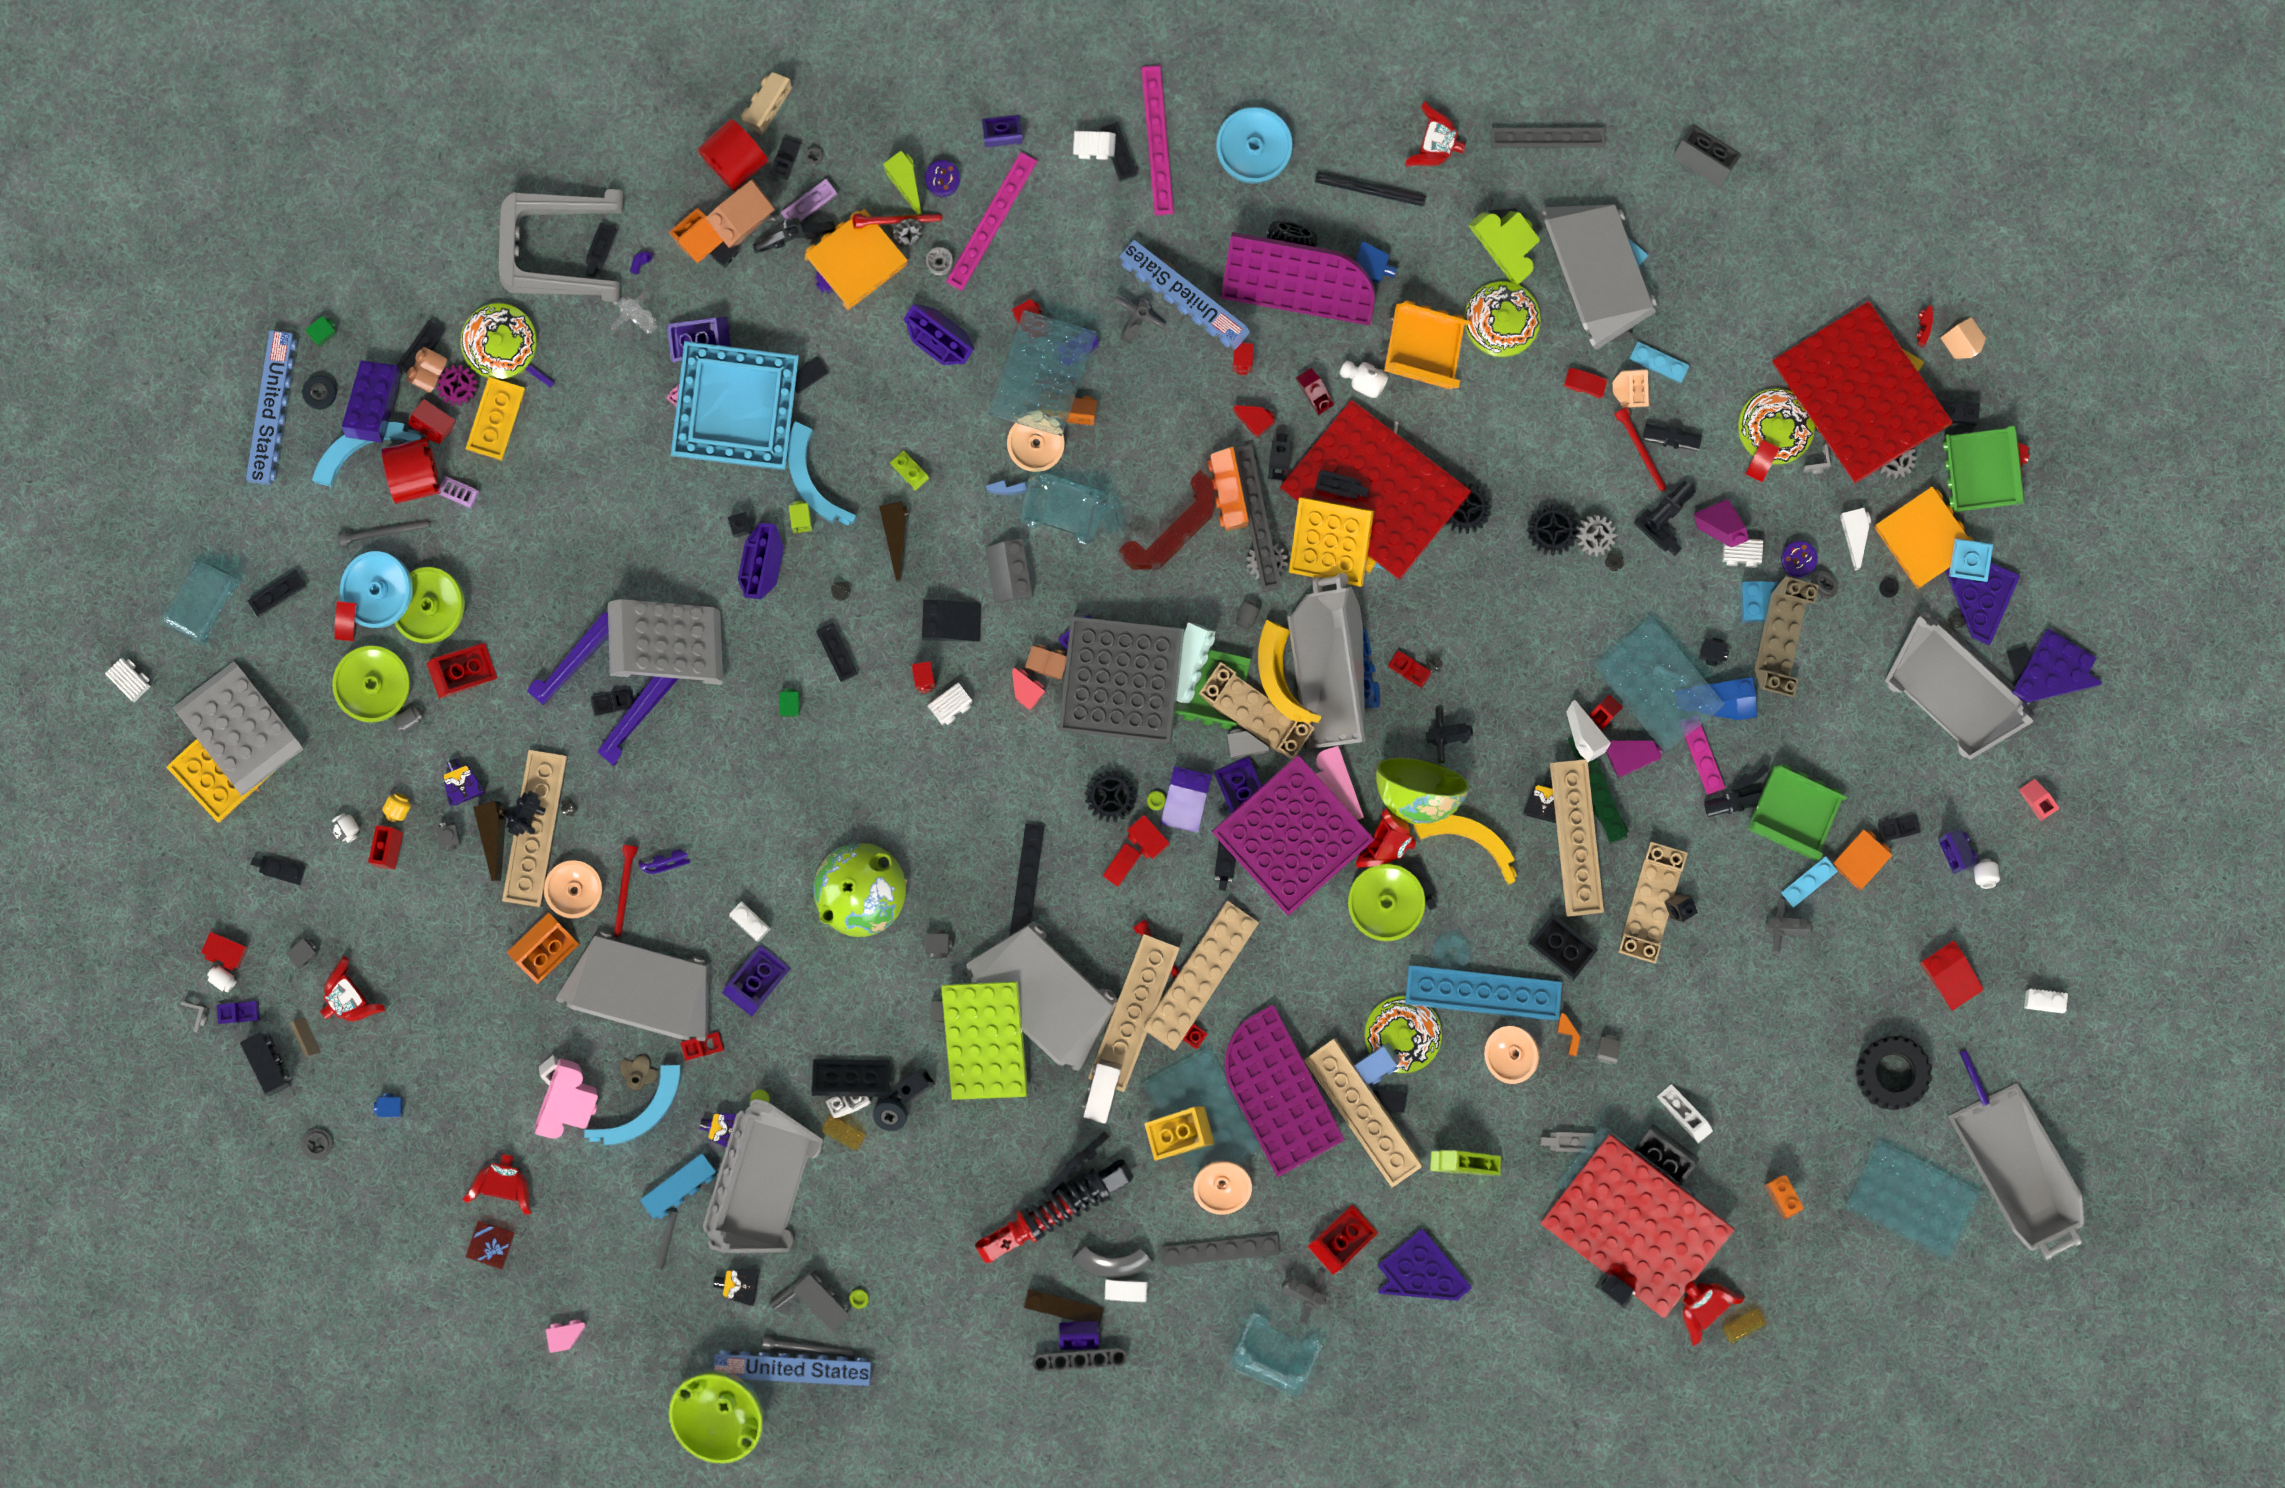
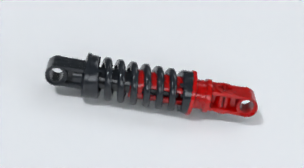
M1124 1159L1117 1160L1099 1172L1091 1168L1090 1171L1083 1175L1085 1184L1081 1179L1076 1178L1074 1180L1076 1189L1070 1183H1067L1065 1185L1067 1194L1059 1188L1056 1190V1197L1053 1194H1048V1202L1040 1199L1038 1201L1039 1207L1031 1204L1029 1206L1030 1212L1027 1208L1017 1211V1220L1007 1222L1006 1226L976 1242L975 1248L983 1262H993L1013 1248L1024 1245V1242L1029 1239L1037 1243L1038 1240L1045 1237L1046 1229L1050 1233L1054 1232V1224L1061 1228L1064 1225L1063 1219L1071 1222L1073 1220L1072 1214L1080 1217L1082 1214L1080 1206L1084 1211H1090L1091 1208L1088 1201L1095 1207L1099 1206V1200L1101 1203L1107 1200L1110 1201V1192L1128 1184L1134 1178Z

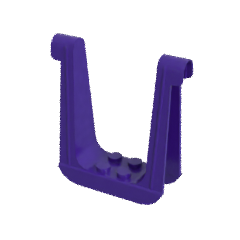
M608 612L601 614L546 682L537 679L530 685L527 692L542 705L546 704L609 638ZM654 676L597 753L612 766H615L623 750L619 746L679 678Z

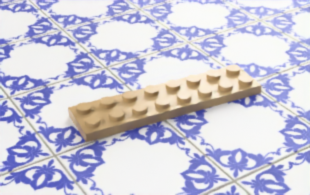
M533 750L528 751L520 797H522L524 792L528 793L529 790L539 795L538 799L541 800L539 806L544 807L546 811L544 815L535 812L532 817V827L535 828L534 834L530 835L525 831L524 835L513 836L503 902L541 908L567 756Z
M1585 759L1550 763L1566 916L1603 913L1604 907L1588 762Z
M1226 901L1142 1029L1175 1051L1259 922L1229 901Z
M1145 934L1140 942L1118 999L1119 1001L1094 1062L1098 1064L1100 1059L1122 1064L1116 1088L1122 1092H1125L1147 1032L1142 1028L1159 1004L1180 949ZM1091 1070L1088 1079L1093 1080L1095 1075H1091Z
M1336 1038L1304 1060L1391 1187H1394L1424 1166L1369 1085L1366 1084L1355 1069V1065Z

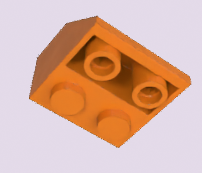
M698 208L669 231L677 245L696 263L704 259L723 242L722 238L707 221V216Z

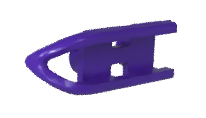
M679 849L673 851L671 857L665 858L663 855H659L653 858L652 863H642L639 861L638 864L644 872L657 874L689 864L690 859L685 860V857H688L687 852L683 853ZM674 861V864L667 866V863Z

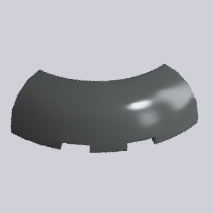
M1085 1246L1072 1259L1077 1266L1086 1272L1111 1279L1135 1275L1153 1264V1261L1141 1248L1129 1256L1111 1259L1101 1257Z

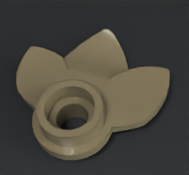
M645 1054L638 1056L633 1062L625 1058L621 1062V1074L626 1078V1085L630 1090H641L645 1084L653 1083L658 1076V1070L650 1069V1060ZM634 1078L639 1079V1082L633 1083L632 1080Z

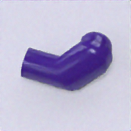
M642 251L633 257L629 273L639 275L640 267L653 259L652 253Z

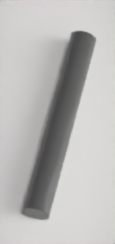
M670 1211L656 1268L663 1269L677 1212Z

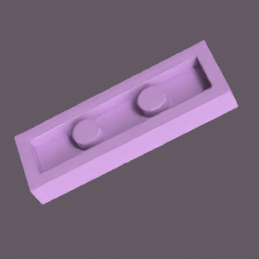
M825 179L783 210L781 215L785 220L789 219V221L791 218H799L801 223L835 198L838 193L828 180Z

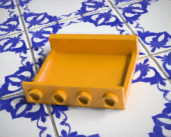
M863 209L861 212L857 210L853 213L866 215V217H871L865 209ZM853 214L850 216L851 219L846 223L841 222L832 234L827 233L820 239L821 242L816 246L815 244L811 245L805 254V260L811 262L841 298L843 306L847 311L903 269L908 261L878 224L867 225L863 229H854L852 223Z
M1412 301L1396 304L1384 371L1447 389L1459 388L1460 380L1455 379L1464 325L1470 324L1471 321L1464 320V316L1461 315L1450 316L1447 311H1433L1430 306H1416L1415 302Z
M1933 487L1874 526L1917 589H1920L1950 568L1955 538L1974 541L1971 536H1967L1963 531L1965 527L1961 521H1956L1952 508L1948 504H1944L1940 491Z

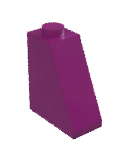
M1729 499L1693 514L1698 530L1731 548L1749 541L1746 527Z
M1610 741L1611 744L1606 750V754L1618 779L1661 759L1660 755H1662L1660 746L1658 744L1655 745L1654 741Z

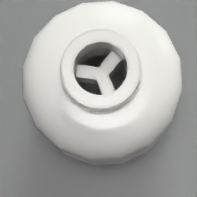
M1991 859L1980 860L1974 866L1976 884L1984 889L1995 887L2000 881L1998 864L1992 862Z

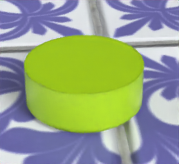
M1153 791L1148 795L1147 805L1150 809L1158 811L1165 806L1166 797L1162 792Z
M756 1090L750 1097L751 1102L757 1099L770 1103V1096L764 1090Z
M857 1289L850 1294L849 1301L854 1308L862 1309L868 1304L869 1296L864 1290Z

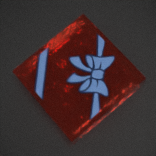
M478 1221L466 1258L503 1270L515 1233Z

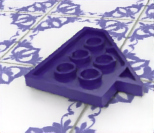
M1990 563L1988 581L1984 582L1950 577V568L1945 570V573L1971 638L1990 646L2020 575Z
M2046 629L2012 694L2030 703L2098 687L2102 682L2089 674L2097 658L2052 630Z
M1423 1229L1419 1230L1378 1265L1379 1269L1389 1279V1282L1377 1291L1379 1294L1458 1301L1472 1289Z

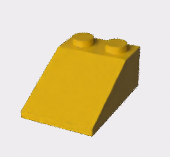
M1193 1107L1144 1123L1154 1161L1215 1144L1205 1107Z

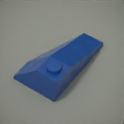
M1363 629L1364 708L1380 707V688L1378 683H1373L1371 673L1376 672L1375 665L1372 666L1368 660V656L1371 655L1372 651L1368 633L1365 629Z
M1753 677L1675 691L1677 707L1681 711L1733 720L1757 718Z

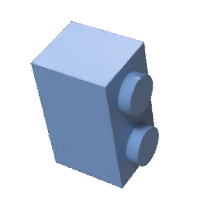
M1387 1042L1357 1062L1354 1067L1367 1085L1371 1082L1375 1085L1383 1079V1074L1387 1072L1390 1075L1398 1069L1397 1065L1401 1060Z

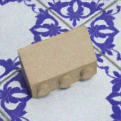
M772 72L769 77L766 76L761 83L763 87L760 92H756L751 99L753 103L750 108L744 110L741 116L744 125L761 135L764 134L792 89L790 79Z

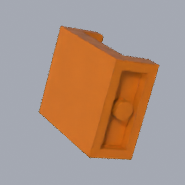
M1862 830L1833 862L1838 872L1859 891L1865 887L1892 857L1891 849L1884 843L1880 844L1875 840L1877 837L1869 830L1867 832Z
M1786 1175L1780 1176L1764 1185L1782 1219L1789 1218L1804 1209Z

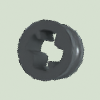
M810 148L806 151L805 159L808 164L816 166L822 161V153L818 148ZM814 152L815 155L819 154V157H817L816 161H813V159L808 158L809 156H811L810 153Z

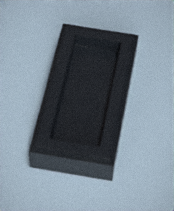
M818 357L797 371L795 392L797 395L829 374Z

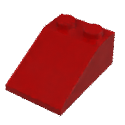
M485 643L433 658L426 663L439 699L498 679Z
M1955 941L1950 942L1919 963L1951 1011L1984 990Z
M1352 1204L1307 1247L1334 1275L1353 1259L1378 1232Z

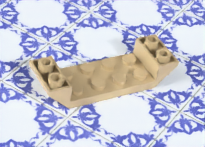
M1220 662L1199 694L1213 708L1273 750L1293 759L1314 730V727L1306 722H1297L1284 716L1277 710L1269 698L1237 677L1235 671Z
M1650 842L1618 953L1656 964L1661 947L1660 943L1669 916L1664 901L1675 895L1680 874L1683 871L1688 854L1687 852Z

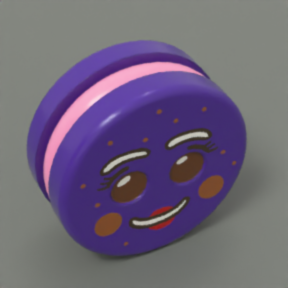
M938 160L931 163L925 172L926 187L933 195L938 197L952 195L960 184V174L957 167L947 160Z
M1805 541L1790 543L1781 555V564L1785 572L1797 578L1809 575L1815 569L1818 561L1815 548Z

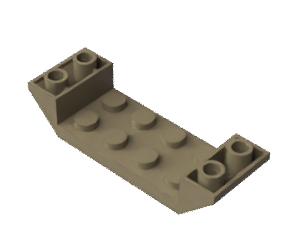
M1785 577L1772 592L1755 665V672L1761 689L1795 697L1798 679L1790 677L1806 603L1815 604L1819 585Z

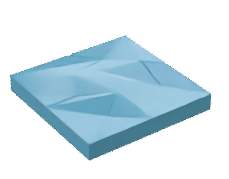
M684 341L671 456L785 470L799 355Z

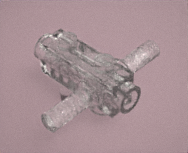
M646 288L636 299H631L630 297H622L617 306L620 307L621 314L610 325L613 331H616L626 319L632 320L647 334H653L658 329L657 320L651 316V312L641 307V304L652 294L651 289Z

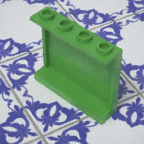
M2010 426L2006 429L1952 436L1946 435V440H1943L1944 451H1948V459H1945L1946 470H1950L1951 477L1947 478L1948 488L1952 489L1953 496L1949 498L1950 506L1954 508L1955 512L2025 504L2015 426Z
M1209 650L1207 662L1201 670V678L1194 689L1193 699L1190 703L1176 701L1175 717L1180 715L1183 716V720L1194 722L1195 719L1202 720V724L1213 726V723L1221 724L1220 728L1232 730V727L1236 728L1237 723L1213 708L1199 692L1220 662L1235 671V675L1246 682L1251 659Z
M1787 765L1774 766L1747 829L1805 857L1820 861L1823 853L1820 851L1841 801L1846 800L1847 797L1841 795L1842 791L1836 788H1826V784L1819 780H1809V776L1804 773L1792 772V768Z

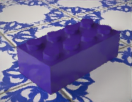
M360 360L342 423V429L346 438L383 443L401 380V374L397 365Z

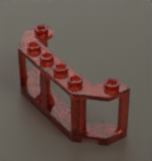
M1201 470L1192 477L1190 483L1192 490L1195 492L1193 497L1196 501L1154 543L1145 550L1138 542L1128 541L1118 550L1119 558L1131 570H1160L1213 517L1214 483Z

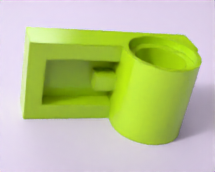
M904 450L890 462L891 466L912 486L914 491L929 479L928 475Z

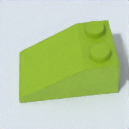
M900 151L883 164L884 171L916 214L921 215L913 167H915L914 161L908 153L904 155Z

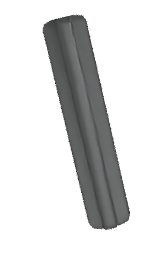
M816 1270L809 1272L811 1276L815 1273L820 1278ZM795 1284L769 1303L774 1311H777L797 1296L791 1289Z

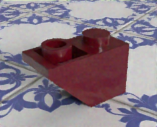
M1312 368L1296 377L1301 390L1318 415L1334 406L1321 378Z

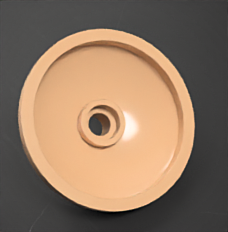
M1034 414L1021 418L1013 425L1007 439V448L1012 460L1022 469L1031 472L1045 471L1053 467L1059 461L1064 451L1065 442L1061 428L1055 421L1044 415ZM1039 439L1040 445L1035 446L1033 440Z
M566 861L555 866L548 874L544 884V895L550 908L560 916L580 918L592 912L598 905L602 895V883L599 875L590 865L581 861ZM573 887L578 888V892L576 894L571 893V889Z
M1505 1026L1494 1031L1488 1038L1485 1046V1061L1490 1072L1498 1080L1509 1084H1516L1526 1081L1534 1074L1539 1062V1050L1536 1041L1529 1032L1517 1026ZM1516 1050L1519 1051V1056L1515 1055Z
M1229 1161L1213 1162L1205 1166L1197 1174L1194 1181V1195L1197 1202L1202 1208L1215 1214H1229L1241 1209L1249 1200L1252 1191L1251 1179L1245 1169ZM1220 1180H1225L1223 1184L1219 1183Z

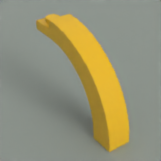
M1266 620L1259 642L1258 667L1261 682L1268 698L1277 710L1291 720L1303 721L1308 724L1311 721L1319 723L1322 716L1301 705L1290 692L1285 680L1283 654L1290 633L1289 629L1278 623Z
M1450 815L1434 823L1413 824L1420 840L1439 834H1455L1474 840L1482 845L1496 860L1507 885L1516 881L1515 877H1517L1513 866L1509 867L1508 865L1515 861L1510 850L1494 832L1484 825L1455 815Z

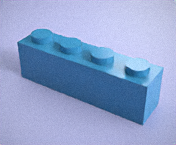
M700 1154L640 1199V1201L653 1219L658 1217L660 1220L669 1213L667 1211L672 1206L677 1208L684 1202L683 1198L688 1194L693 1196L700 1190L699 1186L705 1182L707 1185L716 1178L714 1175L717 1172L705 1155Z

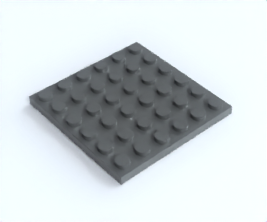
M1071 616L1059 731L1172 744L1184 629Z

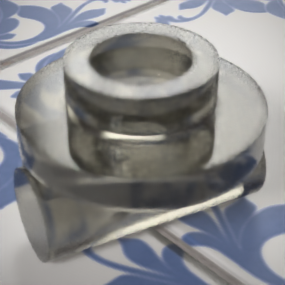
M834 582L831 586L832 595L836 600L843 601L850 596L851 590L847 583Z
M1435 654L1431 660L1426 658L1427 664L1425 666L1433 673L1435 671L1440 673L1441 670L1438 667L1443 665L1440 657Z

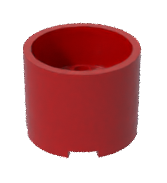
M732 118L697 148L698 153L708 166L734 192L769 162L767 156L757 143Z
M428 438L381 449L388 486L395 504L441 494L440 484L436 485L438 472L432 449L427 448Z

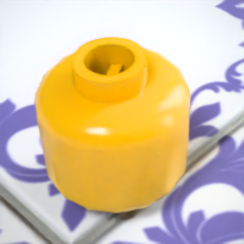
M400 793L389 795L382 808L383 813L386 815L385 818L394 823L397 820L403 821L411 807L408 801L409 798Z

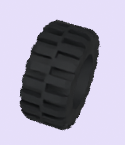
M1887 1036L1878 1039L1868 1045L1861 1053L1860 1059H1858L1856 1070L1858 1088L1860 1087L1862 1095L1867 1097L1871 1104L1879 1106L1878 1108L1899 1110L1910 1107L1920 1101L1930 1087L1932 1065L1929 1064V1056L1923 1052V1048L1920 1045L1915 1044L1910 1038ZM1888 1055L1901 1056L1910 1064L1912 1070L1911 1080L1900 1091H1889L1883 1088L1877 1080V1065L1881 1059Z

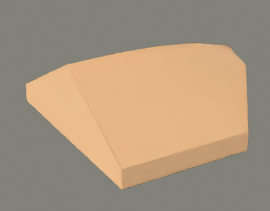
M1970 317L1940 337V339L1954 359L1972 358L1980 353L1986 337L1973 318Z
M1648 369L1623 370L1613 381V394L1620 401L1623 408L1649 406Z

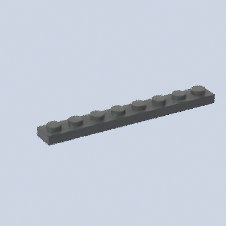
M1252 445L1234 448L1262 590L1263 592L1282 589Z

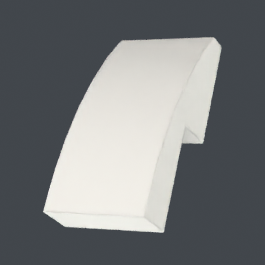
M834 1096L827 1100L826 1104L832 1116L837 1118L855 1112L871 1104L868 1096Z
M1107 1279L1105 1299L1146 1302L1147 1282Z

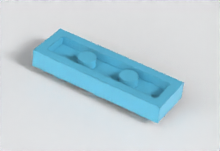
M1637 342L1629 359L1679 383H1682L1689 368V365L1640 342Z
M1825 856L1781 893L1794 908L1837 873L1838 869Z

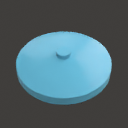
M1255 107L1239 110L1228 117L1219 130L1216 143L1218 159L1225 171L1239 181L1254 184L1269 181L1278 176L1290 160L1292 153L1290 131L1285 122L1269 110Z
M371 551L356 557L345 569L340 583L341 601L357 603L355 622L365 627L383 628L394 624L405 614L412 598V579L407 567L396 556L386 552Z

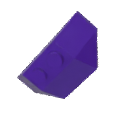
M914 303L904 317L912 342L942 365L965 364L975 349L967 332L937 309Z
M758 523L757 528L750 534L744 544L738 582L745 598L762 599L777 585L784 547L777 526L768 523Z

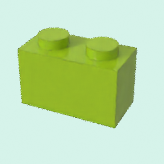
M795 501L793 505H789L793 533L813 531L808 503Z

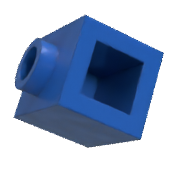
M382 1094V1097H377V1102H374V1113H377L379 1118L402 1117L403 1098L394 1097V1094Z

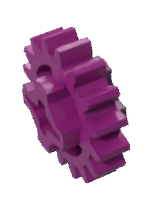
M452 365V370L450 371L446 367V373L440 374L442 379L437 380L440 386L436 387V390L441 391L438 396L440 398L445 397L444 403L450 401L453 407L455 403H458L461 407L463 401L469 404L468 398H475L472 392L478 391L474 387L478 382L472 380L475 378V375H469V368L463 371L462 365L458 369ZM463 376L468 378L469 384L463 382ZM457 382H459L461 387H457V389L455 390V388L452 385L457 384ZM444 387L451 390L450 396L446 394ZM463 392H467L464 396L459 397Z

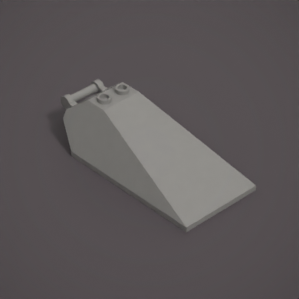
M1345 573L1328 578H1314L1312 581L1314 593L1306 594L1292 615L1287 617L1300 704L1322 716L1319 723L1310 722L1314 730L1306 740L1307 749L1365 742L1363 624L1360 605L1352 587L1346 588L1348 577ZM1337 585V590L1323 592L1324 586Z
M2018 1083L1989 1096L1990 1104L1983 1106L1981 1101L1948 1116L2010 1228L2029 1250L2034 1251L2040 1248L2047 1261L2053 1255L2065 1249L2082 1244L2076 1232L2084 1224L2082 1194ZM2067 1234L2071 1236L2070 1239L2048 1249L2046 1246Z

